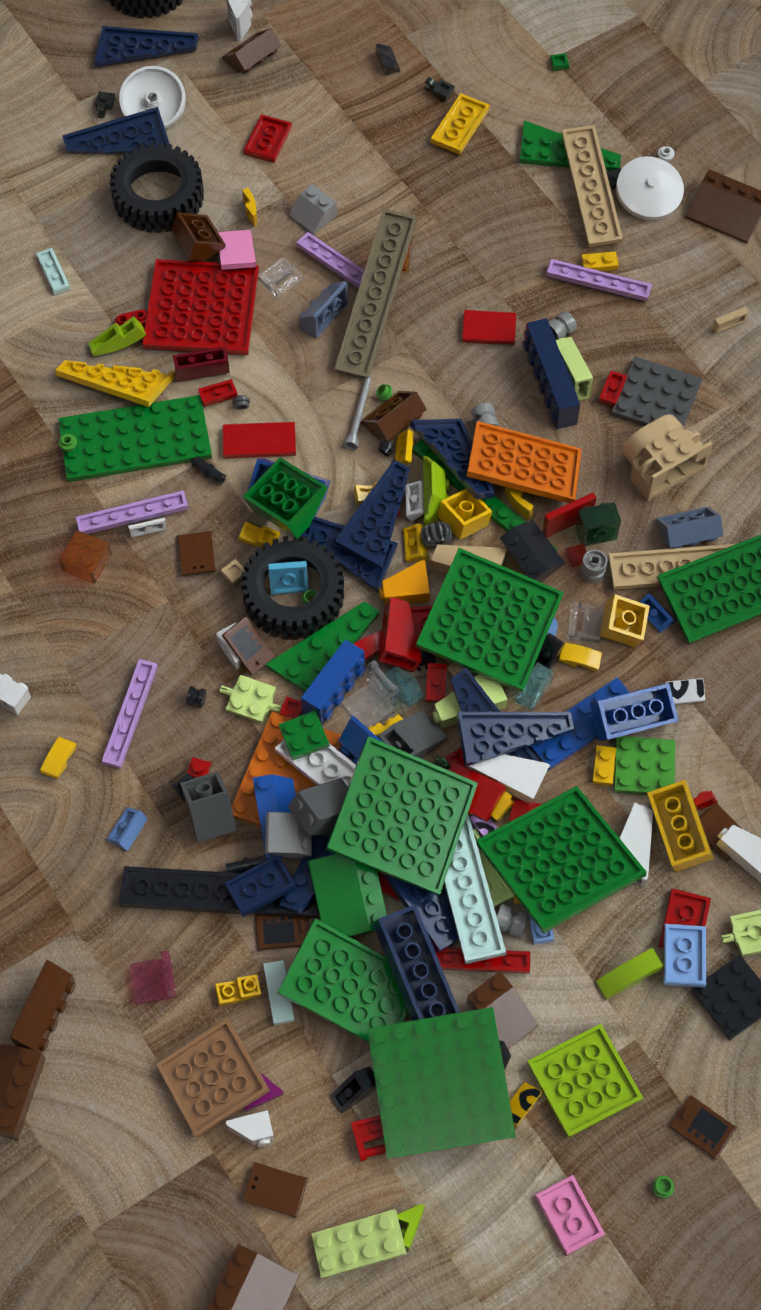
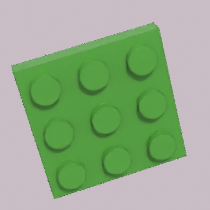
M629 736L616 737L614 793L648 795L647 792L675 783V740Z

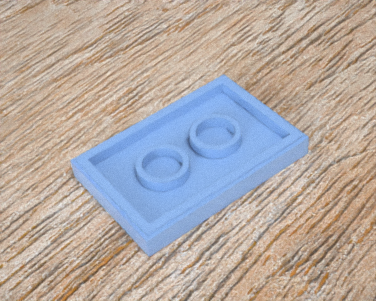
M664 924L663 985L706 987V926Z

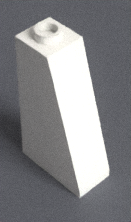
M504 754L470 765L468 769L506 786V791L511 795L530 804L550 765L544 762Z
M634 803L620 839L647 871L645 877L635 882V884L644 887L649 870L653 810L645 804Z
M732 825L729 829L724 828L717 836L720 840L716 845L761 883V838L735 825Z

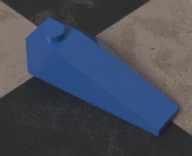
M274 774L253 777L264 850L266 813H292L288 808V805L296 795L292 778ZM265 853L266 860L275 855Z

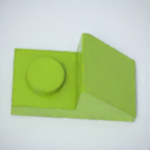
M423 1204L397 1214L399 1223L408 1227L407 1229H402V1237L407 1251H410L424 1213L425 1205Z

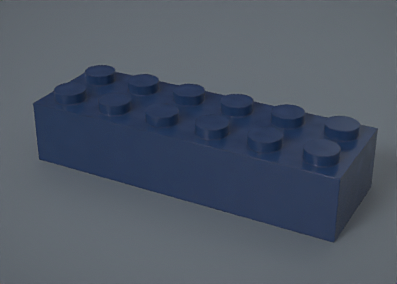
M547 318L526 323V330H524L525 340L522 341L524 351L528 353L529 365L533 366L534 378L539 382L540 394L544 395L546 409L549 408L550 421L555 424L556 429L577 425L580 402Z
M416 904L381 917L372 924L412 1021L460 1013Z

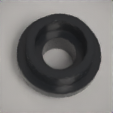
M385 440L378 443V451L389 457L395 452L394 446L390 442Z

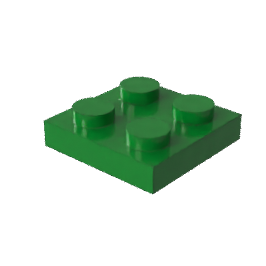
M316 711L278 724L293 760L330 747Z

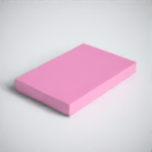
M251 230L218 232L226 244V247L219 251L222 270L256 267Z
M573 1175L535 1194V1198L566 1256L605 1236L601 1225Z

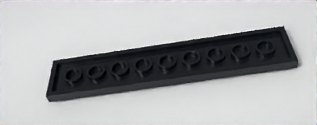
M124 866L119 906L241 914L224 883L242 873ZM283 896L249 914L320 919L316 898L300 914L280 907Z

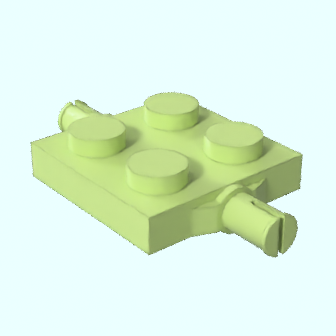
M243 675L239 676L233 689L222 685L219 693L230 696L226 707L227 712L261 724L270 710L280 713L282 706L273 703V697L277 690L276 687Z
M761 910L730 916L729 921L732 933L721 935L722 944L734 941L742 957L761 953Z

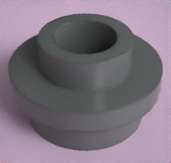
M238 395L232 400V404L235 409H247L250 399L245 395Z

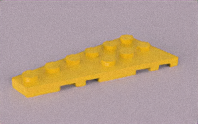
M64 360L55 370L56 376L150 407L176 377L174 371H169L166 374L160 373L159 370L155 369L152 372H147L136 367L113 365V368L104 367V364L89 366L86 362Z

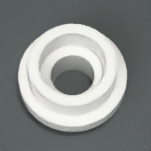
M664 146L658 150L659 159L670 162L674 158L675 152L671 147Z

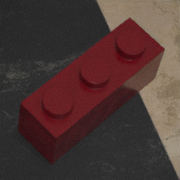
M226 346L173 355L177 382L230 373Z

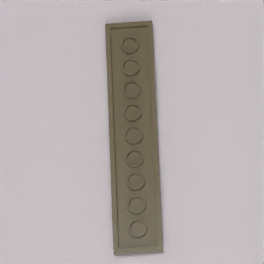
M383 208L334 368L335 371L364 379L370 377L417 222V216Z

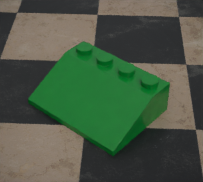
M279 457L242 497L253 511L298 539L311 525L326 493L327 486Z
M338 854L308 861L320 921L348 937L376 932L372 923L387 915L377 870Z

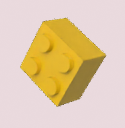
M464 489L442 500L437 516L442 522L449 524L452 532L461 540L487 527L492 510L481 499H475L467 489Z
M613 595L605 605L600 636L636 647L644 640L650 606L622 596Z

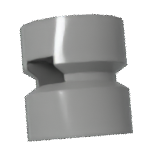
M567 311L561 312L555 319L548 321L555 340L565 338L577 329L575 319Z
M482 403L471 410V416L475 425L477 421L499 426L492 404Z
M594 549L585 553L581 566V576L586 582L598 583L604 578L607 566L606 555L602 551Z
M502 904L497 915L500 931H509L510 935L521 939L529 914L521 910L515 912L513 907Z

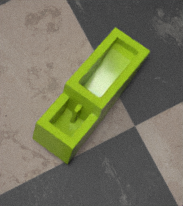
M133 316L121 326L117 323L113 324L88 344L92 355L99 356L125 348L146 336L142 324Z
M651 948L598 979L596 983L607 1000L661 971L663 965L654 949Z

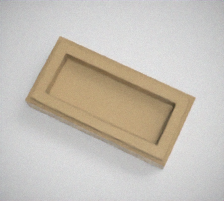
M743 307L716 318L712 330L715 334H718L746 322L748 309Z

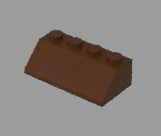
M49 960L45 961L10 1034V1038L15 1046L39 1052H45L49 1044L48 1037L51 1032L55 1031L58 1024L57 1018L60 1013L64 1012L67 1005L66 999L69 994L73 993L76 986L72 974Z

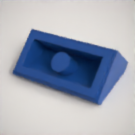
M648 593L640 601V603L650 606L647 620L660 633L676 622V619L652 594Z

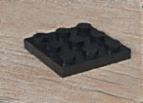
M740 954L708 976L705 988L693 987L691 989L692 994L729 1041L761 1019V980Z

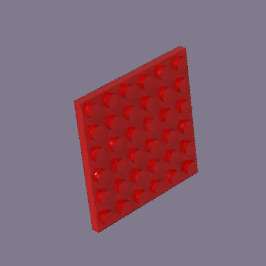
M156 259L143 348L194 352L226 346L227 354L249 355L259 265L252 268L222 270L221 263Z

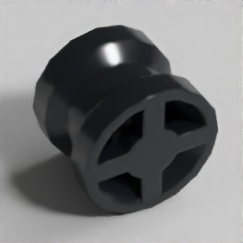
M190 686L186 704H195L197 707L202 708L206 699V689L198 690Z

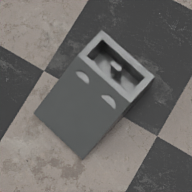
M422 710L393 724L378 735V738L383 743L422 759L446 741L448 736Z

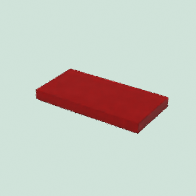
M295 422L223 424L224 458L296 456Z

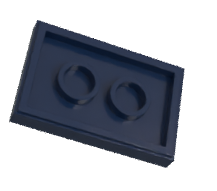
M277 855L224 883L242 917L297 888L282 860Z

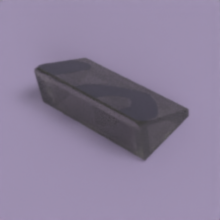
M376 44V54L384 75L400 72L391 46Z

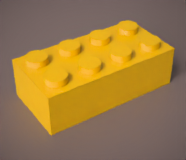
M686 780L647 792L674 871L678 872L714 860Z

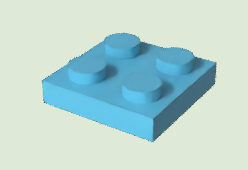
M306 561L268 564L271 595L301 593L308 590Z

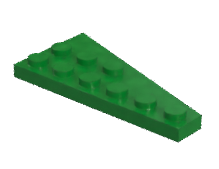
M524 120L520 163L569 168L561 133ZM601 148L606 171L610 172L620 168L621 155Z
M364 601L266 663V668L305 693L344 640L352 644L358 642L380 615V611Z

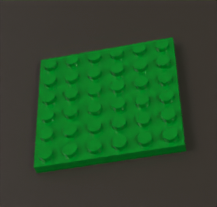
M458 548L415 647L523 693L564 592Z
M368 736L364 742L326 850L438 896L441 893L478 783Z
M578 786L476 840L478 848L543 934L642 879L647 873Z
M494 1007L367 1028L387 1159L516 1138Z

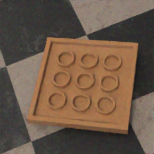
M228 1018L156 1064L197 1138L270 1092Z

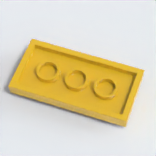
M460 93L432 135L430 143L460 155L490 110V105Z

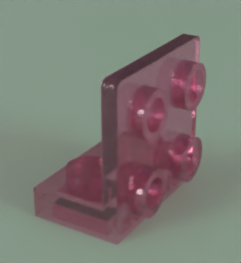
M169 950L161 952V959L130 965L134 998L137 1005L177 998Z

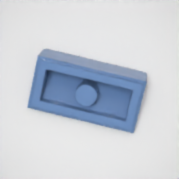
M127 807L106 840L128 851L146 823L147 817L140 810Z

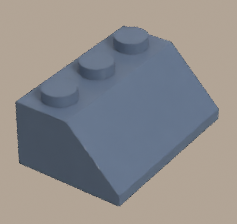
M345 281L331 283L327 288L323 289L320 296L311 302L310 307L300 314V329L317 339L348 305V283Z
M710 507L656 518L664 544L671 549L682 548V545L687 544L697 545L700 541L705 540L715 541L718 537H723L721 515Z

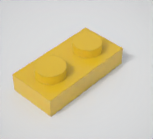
M616 252L582 254L581 257L582 265L586 268L608 271L618 270L619 267Z
M409 429L399 434L396 440L395 460L404 465L410 464L412 460L414 432Z
M596 746L592 784L612 787L616 748Z

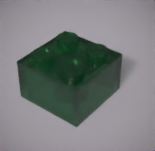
M605 502L593 507L587 506L578 511L575 529L581 547L608 542L618 538L621 518L615 502Z

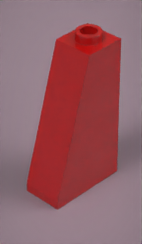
M390 597L384 607L378 661L414 672L421 662V654L419 648L415 647L417 637L409 602Z

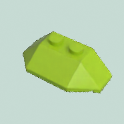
M423 456L424 527L432 523L434 524L439 519L437 514L440 502L450 497V495H446V490H449V479H446L445 471L427 456Z

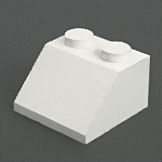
M226 0L228 20L239 42L251 27L253 14L250 6H252L251 0Z

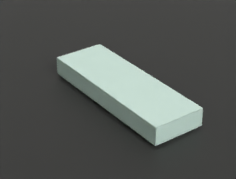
M50 248L36 253L53 294L57 295L71 290L53 249Z
M284 960L263 964L274 1025L295 1022L291 1001L277 994L286 976Z

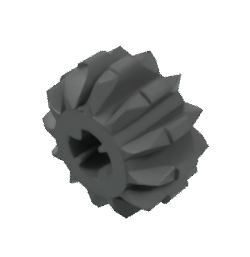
M445 522L426 525L421 529L423 545L428 548H436L437 545H447L452 541L450 525Z

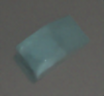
M537 662L531 671L523 693H519L516 702L533 711L552 683L554 671Z
M395 666L381 676L398 700L408 707L424 697L416 678L399 667Z

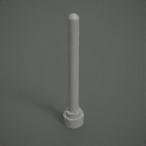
M370 377L364 379L351 432L344 440L343 446L348 450H356L358 448L359 440L357 433L371 384Z

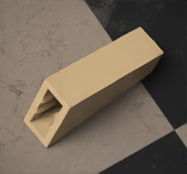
M437 545L435 551L430 553L429 562H431V570L447 574L458 548H461L503 566L507 548Z

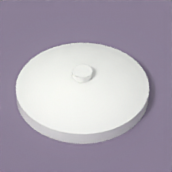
M146 66L132 72L125 79L120 89L119 102L124 116L158 107L164 127L167 129L175 124L183 114L186 105V94L182 82L172 71L160 66Z
M639 157L628 162L620 171L616 182V194L624 209L633 216L644 220H659L668 217L676 211L683 198L684 185L678 171L668 162L656 157Z

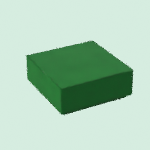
M566 53L550 55L553 71L569 69Z

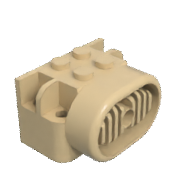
M671 414L661 416L634 432L622 448L623 456L632 465L630 480L647 501L706 468L713 445L711 441L703 445L700 441L701 434L699 432L693 433L690 430H686L677 418Z

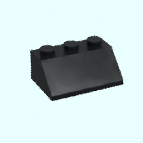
M534 520L517 525L500 537V540L526 575L536 581L542 582L566 564Z

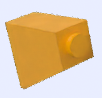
M421 560L382 581L379 595L380 600L384 599V606L390 597L409 602V604L429 602L430 590L425 560Z

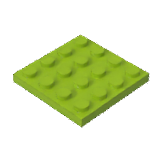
M601 1023L527 1061L530 1070L568 1138L643 1100L642 1094Z

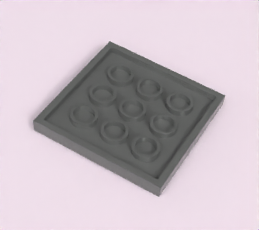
M635 356L611 415L645 426L661 416L671 414L684 427L702 378Z

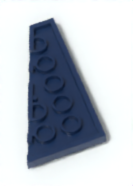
M158 107L62 135L67 153L125 154L127 152L131 154V149L135 148L139 151V146L141 145L149 148L148 144L153 143L154 147H158V143H163V147L170 144Z
M314 516L311 525L300 538H309L310 544H312L313 540L318 541L319 548L324 544L327 547V553L332 551L334 559L338 558L342 568L379 593L398 543L390 541L383 569L380 570L335 545V539L345 526Z
M464 668L450 679L461 712H500L467 668ZM529 747L505 754L538 761Z

